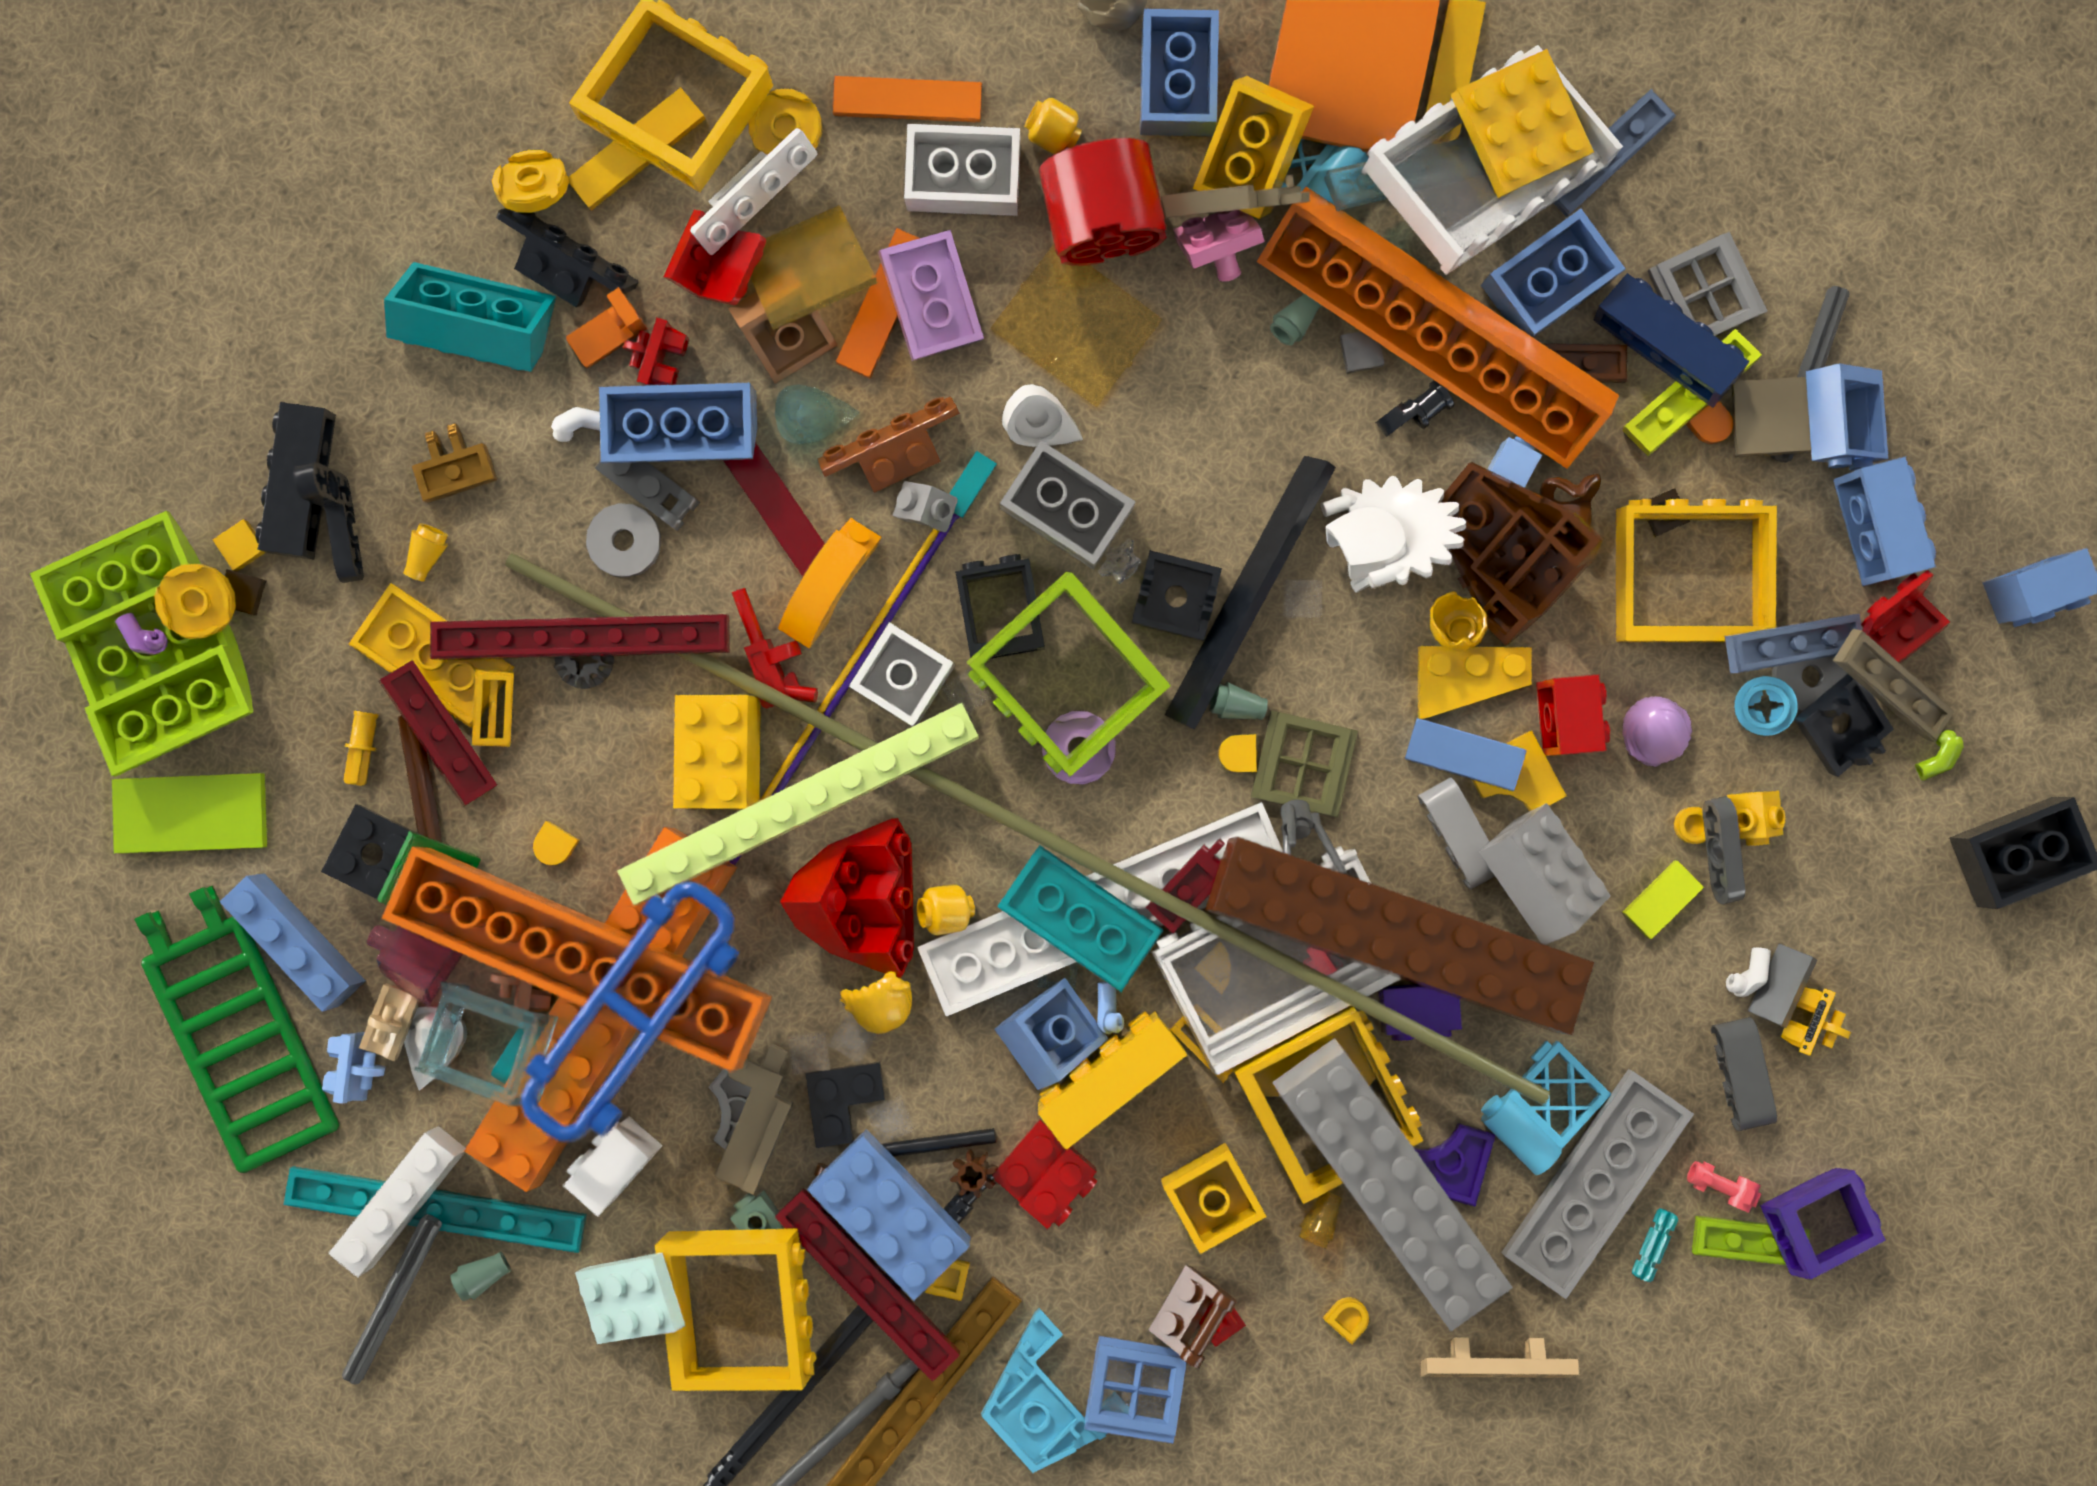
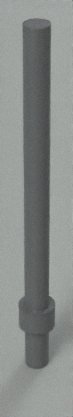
M908 1358L893 1373L887 1372L876 1382L877 1387L771 1486H794L886 1399H893L902 1390L901 1385L919 1369L918 1366Z

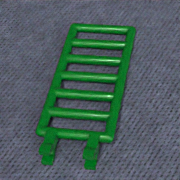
M214 886L202 887L189 893L191 900L201 912L208 927L172 944L159 911L148 912L134 919L141 933L146 936L153 951L152 954L142 959L141 966L235 1169L239 1173H247L335 1132L339 1128V1121L325 1091L322 1090L323 1086L255 940L233 916L228 919L226 918ZM234 933L243 953L174 985L168 986L160 968L161 965ZM248 966L250 967L258 987L184 1020L175 1000ZM265 1000L274 1021L200 1054L191 1035L192 1033ZM281 1034L290 1053L289 1055L220 1087H215L207 1067ZM297 1068L304 1083V1089L233 1122L231 1121L223 1101ZM312 1101L321 1122L247 1156L238 1135Z

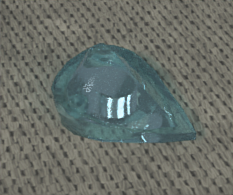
M800 384L787 386L781 390L775 406V419L781 437L793 445L800 446L821 441L847 425L860 414L859 411L844 401L817 388ZM798 434H803L804 438L799 437Z

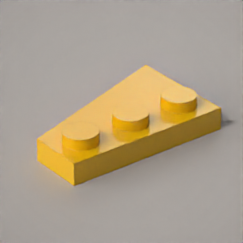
M1444 646L1418 647L1419 719L1429 718L1532 685V647H1474L1465 651L1448 649Z

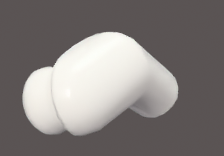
M574 407L553 420L551 426L553 437L559 442H569L573 437V431L580 427L600 431V412L580 407Z
M1752 948L1749 969L1742 974L1736 973L1728 976L1726 980L1728 991L1734 993L1737 997H1748L1765 985L1768 980L1771 951L1765 948Z

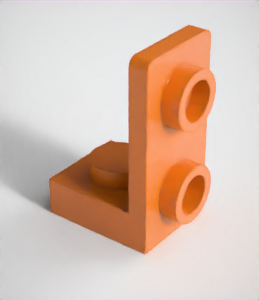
M619 287L606 295L613 306L566 337L567 342L586 368H590L623 346L625 341H631L637 337L640 330L646 331L648 329Z

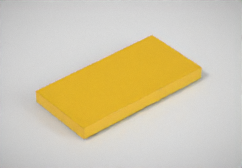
M390 583L349 642V645L390 673L413 660L448 713L472 728L475 670L506 672L513 671L515 666L504 659H430V622L447 620L395 584ZM483 680L481 716L489 706L490 680ZM498 680L497 693L505 681Z

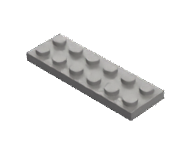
M1628 1069L1501 1253L1560 1296L1567 1299L1694 1114L1637 1073Z

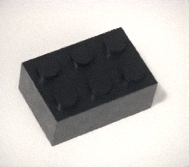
M2051 797L1949 838L1977 907L2000 909L2097 870V851L2075 797Z

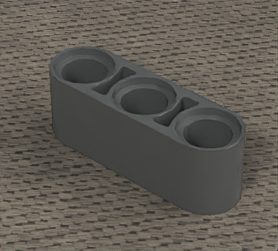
M1748 1017L1712 1025L1711 1034H1716L1718 1043L1714 1047L1719 1069L1724 1070L1726 1079L1725 1082H1722L1728 1107L1732 1106L1734 1118H1731L1733 1127L1736 1131H1742L1776 1123V1106L1759 1031L1754 1020Z

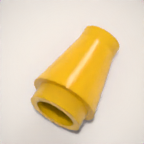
M419 523L417 530H412L403 574L424 582L427 574L447 548L448 544L445 541L448 535L435 527Z

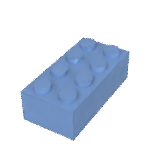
M867 1129L821 1172L807 1189L913 1300L921 1295L969 1248L971 1237Z

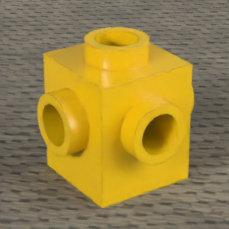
M1779 790L1727 795L1736 808L1740 839L1746 840V846L1770 844L1769 837L1783 835L1786 816L1780 804Z

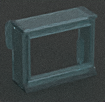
M440 981L442 995L419 1065L415 1066L414 1070L503 1104L522 1106V1092L531 1078L525 1073V1069L537 1054L541 1053L543 1056H546L558 1017L549 1014H536L471 991L467 984ZM464 1008L525 1029L506 1088L444 1066L457 1023L461 1020ZM543 1087V1089L540 1091V1093H539V1095H538V1100H537L538 1104H539V1102H540V1100H541L544 1087Z

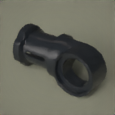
M1433 380L1429 383V389L1415 400L1408 399L1404 403L1401 402L1375 423L1386 437L1411 418L1414 419L1418 426L1425 429L1429 426L1430 419L1443 409L1450 410L1453 408L1454 402L1446 388Z

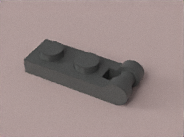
M600 461L595 469L677 532L684 524L682 519L689 510L694 511L700 504L697 499L648 462L601 463ZM672 494L678 501L671 511H668L663 505Z

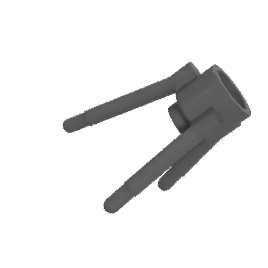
M1291 800L1282 805L1280 812L1283 823L1281 826L1283 852L1291 855V847L1296 846V839L1307 837L1311 833V829L1314 828L1338 872L1346 874V869L1321 824L1319 813H1311L1309 804L1303 800Z

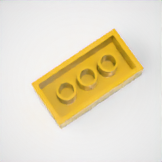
M1146 1011L1140 1013L1129 1022V1032L1120 1039L1116 1034L1108 1038L1098 1047L1100 1054L1092 1061L1086 1058L1070 1072V1078L1061 1085L1057 1082L1047 1086L1040 1092L1041 1098L1038 1102V1114L1066 1150L1187 1056L1181 1043L1156 1011L1150 1015Z

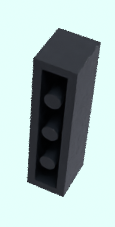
M280 402L279 411L274 414L272 428L275 433L274 444L267 455V467L270 470L268 484L264 486L261 494V503L264 507L262 522H259L255 534L258 550L275 555L315 559L322 507L301 498L294 480V468L297 465L315 462L326 467L329 466L336 414L320 407Z

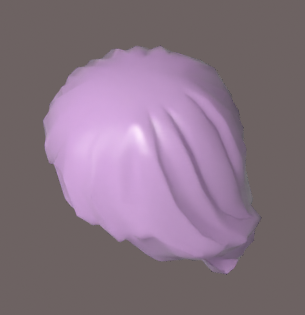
M1645 697L1637 701L1635 705L1629 708L1623 719V737L1626 749L1630 755L1646 766L1656 767L1680 757L1689 745L1690 735L1693 732L1691 720L1686 710L1678 706L1676 702L1662 697Z

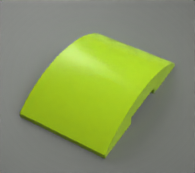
M168 511L155 515L30 573L56 640L65 643L90 704L84 708L111 776L114 777L253 713L252 697L246 669L230 625L228 624L221 632L208 638L188 639L176 634L173 630H169L163 625L156 612L154 595L165 574L180 565L201 564L183 531ZM124 614H134L142 630L154 631V629H159L163 631L168 641L167 647L156 655L132 651L115 622L116 619Z

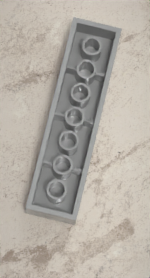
M1335 1038L1272 1082L1298 1121L1450 1331L1456 1329L1513 1288Z

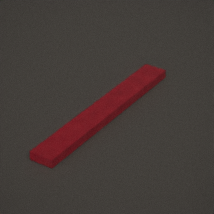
M729 615L430 622V659L730 653Z

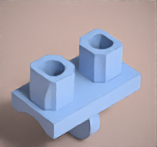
M365 1032L341 1034V1036L328 1039L327 1053L330 1057L338 1058L337 1070L328 1071L324 1076L322 1090L334 1095L333 1102L344 1104L349 1101L367 1100L368 1090L372 1089L373 1077L385 1075V1067L375 1064L376 1053L359 1048Z

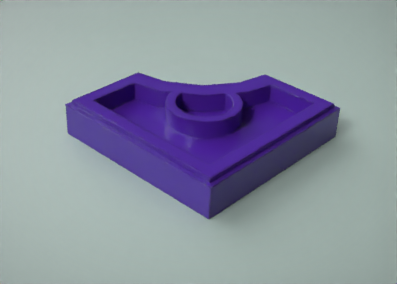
M1458 1123L1452 1135L1441 1145L1429 1149H1414L1450 1200L1476 1206L1496 1135Z

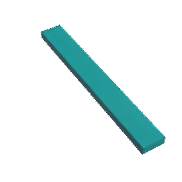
M292 1166L289 1169L283 1205L358 1217L386 1181ZM436 1189L408 1225L417 1227L420 1219L429 1214L441 1220L442 1226L440 1231L579 1253L581 1251L587 1214Z

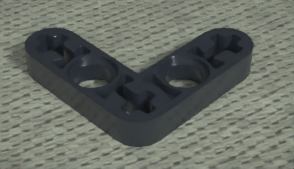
M318 462L295 466L294 480L301 498L325 508L334 568L341 583L363 580L364 571L358 535L354 536L352 523H356L350 484L347 477Z

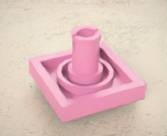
M1240 210L1217 212L1204 218H1190L1183 222L1181 227L1173 229L1177 243L1193 269L1214 261L1218 279L1223 282L1233 280L1241 274L1235 253L1265 242L1261 227L1255 219Z

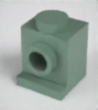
M762 1191L756 1197L748 1193L733 1205L737 1211L733 1213L730 1219L738 1230L785 1229L775 1218L779 1210L765 1191ZM752 1216L760 1217L763 1222L762 1227H753L750 1218Z

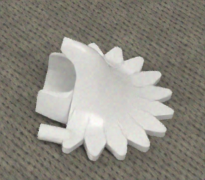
M1391 476L1382 488L1372 480H1364L1362 494L1344 488L1341 490L1340 497L1322 502L1321 509L1325 517L1345 510L1349 511V513L1325 526L1326 539L1330 547L1340 545L1348 562L1351 587L1357 593L1369 586L1375 588L1395 580L1400 585H1404L1408 581L1410 571L1426 578L1431 577V562L1444 565L1451 564L1452 556L1447 549L1463 547V538L1455 533L1466 528V521L1464 519L1452 517L1459 511V504L1457 502L1441 503L1444 498V490L1441 488L1422 493V481L1420 479H1416L1402 488L1398 479L1395 476Z

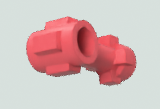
M1695 1161L1691 1165L1687 1174V1181L1694 1184V1188L1704 1192L1708 1186L1730 1196L1728 1204L1747 1213H1750L1752 1206L1756 1208L1761 1193L1758 1192L1761 1185L1742 1176H1739L1736 1182L1713 1173L1715 1166L1703 1161V1164Z

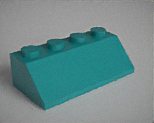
M413 262L384 298L386 338L399 340L409 345H420L437 349L443 353H453L474 358L481 362L504 365L514 370L531 372L543 353L556 296Z

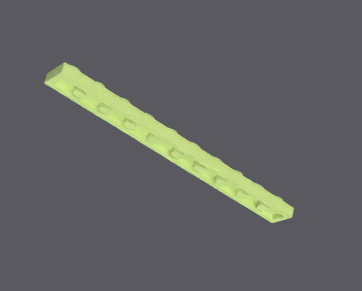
M960 703L618 870V874L632 904L638 906L650 900L656 894L659 896L671 890L675 885L687 882L979 739V736L963 704Z

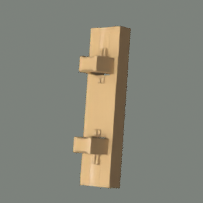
M1454 1337L1451 1340V1358H1425L1421 1361V1377L1573 1378L1579 1375L1578 1359H1546L1544 1338L1527 1339L1525 1341V1358L1517 1359L1471 1358L1469 1338Z

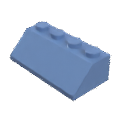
M751 383L599 387L601 463L753 459L757 434L756 390Z

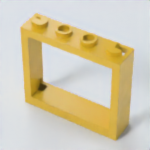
M640 0L569 104L578 120L696 191L701 192L774 85L767 64L759 57L752 54L749 57L738 51L737 47L730 40L723 36H719L717 39L707 33L705 27L692 18L685 20L678 16L676 11L662 0H658L657 3L653 0ZM653 23H656L671 34L747 78L692 159L598 104L642 42Z
M1651 499L1628 500V505L1616 509V642H1726L1725 636L1776 628L1777 506H1763V500L1755 499L1740 500V506H1726V499L1703 500V506H1689V499L1665 500V506H1651ZM1634 520L1752 521L1753 626H1633Z
M1351 1005L1232 1067L1303 1204L1343 1184L1330 1163L1305 1176L1253 1074L1334 1031L1349 1025L1400 1125V1130L1412 1147L1424 1141L1417 1129L1422 1124L1413 1106L1407 1108L1402 1099V1096L1407 1094L1397 1074L1390 1076L1385 1064L1390 1062V1059L1380 1041L1374 1044L1369 1034V1031L1374 1029L1371 1021L1365 1012L1357 1011Z
M798 1229L668 1231L655 1245V1253H663L685 1326L681 1329L665 1333L672 1391L803 1390L811 1376L814 1375L813 1363L817 1358L815 1352H811L810 1338L813 1332L812 1317L807 1315L806 1302L809 1296V1284L807 1279H803L802 1265L805 1259V1250H801ZM776 1254L789 1366L698 1367L686 1256Z

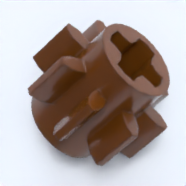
M969 1149L966 1152V1162L957 1158L953 1162L954 1167L959 1169V1171L950 1178V1181L958 1182L962 1187L960 1190L961 1196L967 1191H974V1195L978 1199L982 1195L981 1187L983 1185L988 1189H992L996 1183L988 1179V1175L996 1172L998 1166L989 1165L986 1161L988 1158L987 1152L981 1157H974V1152L972 1149ZM971 1166H973L975 1172L981 1171L982 1176L977 1180V1184H973V1176L967 1177L966 1175Z

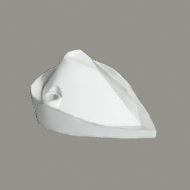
M1033 384L1022 386L1014 392L1006 403L1002 416V425L1010 439L1019 445L1037 447L1039 442L1043 441L1052 446L1083 440L1078 427L1060 401L1041 386Z
M418 1007L404 1041L412 1075L418 1090L432 1082L459 1055L467 1039V1028L464 1021L453 1012L441 1007Z

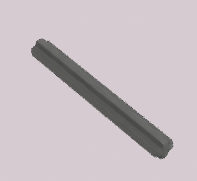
M1832 286L1827 290L1797 377H1806V371L1825 367L1850 295L1847 289ZM1794 454L1770 456L1776 461L1787 463L1793 459Z
M429 1214L420 1219L342 1372V1378L351 1384H359L364 1379L442 1226L440 1219Z

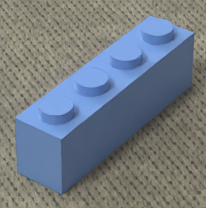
M265 873L246 876L220 901L225 909L322 1012L339 1007L366 981Z

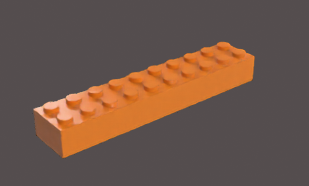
M1305 187L1302 192H1310V202L1291 204L1257 262L1568 469L1611 416L1619 394L1308 187Z
M664 827L646 857L688 836L676 828ZM726 862L687 882H696L720 897L737 867L730 862ZM625 889L605 924L635 936L648 919L642 914V910L648 901L634 906ZM667 892L659 895V897L663 899ZM687 897L682 899L676 906L672 917L659 929L650 943L683 957L710 910L694 898ZM560 996L464 1152L525 1192L540 1187L568 1143L550 1137L534 1125L524 1114L521 1105L522 1092L531 1078L525 1073L526 1067L539 1053L547 1057L583 1008V1006ZM598 1013L562 1061L556 1075L540 1091L537 1100L539 1107L561 1125H573L605 1083L637 1030Z
M412 847L382 916V919L581 1006L586 1004L635 937L427 847ZM649 943L615 989V992L652 1019L693 962ZM707 969L656 1039L731 1072L743 1068L773 996L723 975L720 978ZM606 1004L598 1012L603 1016L638 1030Z

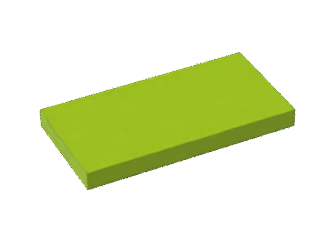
M265 773L112 779L114 853L267 847Z

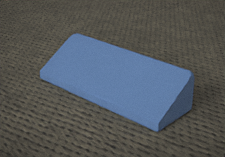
M1417 718L1405 759L1514 791L1527 751L1519 747Z

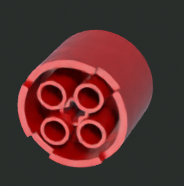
M1114 138L1094 141L1064 150L1050 157L1040 166L1039 174L1057 256H1060L1061 264L1087 266L1104 263V259L1119 257L1127 253L1132 257L1157 247L1167 239L1165 232L1166 223L1150 146L1147 142L1135 138Z

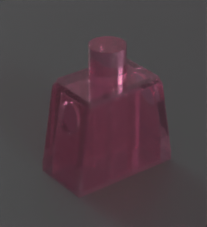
M376 925L367 939V945L380 951L376 960L381 973L427 1006H430L463 956L458 951L400 926L393 932L381 925Z

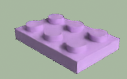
M951 230L879 250L878 255L912 361L984 339Z

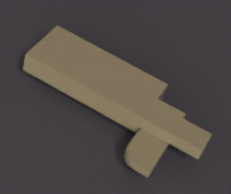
M1293 175L1286 176L1287 187L1254 191L1253 185L1162 195L1161 203L1164 218L1310 202V192H1301V186L1294 187Z
M773 1044L770 1045L762 1066L746 1060L743 1068L733 1072L728 1070V1075L731 1079L751 1087V1091L714 1177L742 1188L741 1190L753 1195L757 1191L794 1103L777 1095L785 1076L780 1071L789 1051Z

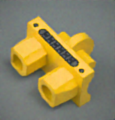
M1805 988L1796 1007L1814 1013L1809 1026L1807 1027L1790 1020L1787 1028L1784 1027L1781 1038L1791 1045L1798 1047V1052L1807 1056L1811 1055L1821 1029L1826 1031L1821 1045L1831 1049L1837 1036L1849 1039L1851 1032L1841 1028L1846 1016L1845 1013L1835 1010L1830 1023L1825 1021L1836 993L1825 988L1822 992L1816 989Z

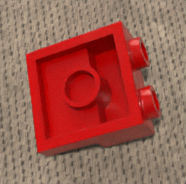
M1041 1119L1036 1122L998 1166L996 1172L992 1174L995 1177L994 1180L1019 1201V1205L1046 1229L1053 1223L1059 1227L1073 1210L1069 1206L1072 1200L1078 1194L1084 1198L1097 1183V1180L1093 1177L1097 1173L1096 1167L1072 1146L1066 1150Z

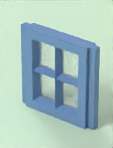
M1099 1336L1084 1429L1173 1443L1174 1436H1176L1186 1362L1170 1347Z

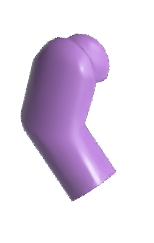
M124 614L116 619L115 622L132 651L156 655L167 647L168 641L163 631L159 629H154V631L142 630L134 614Z

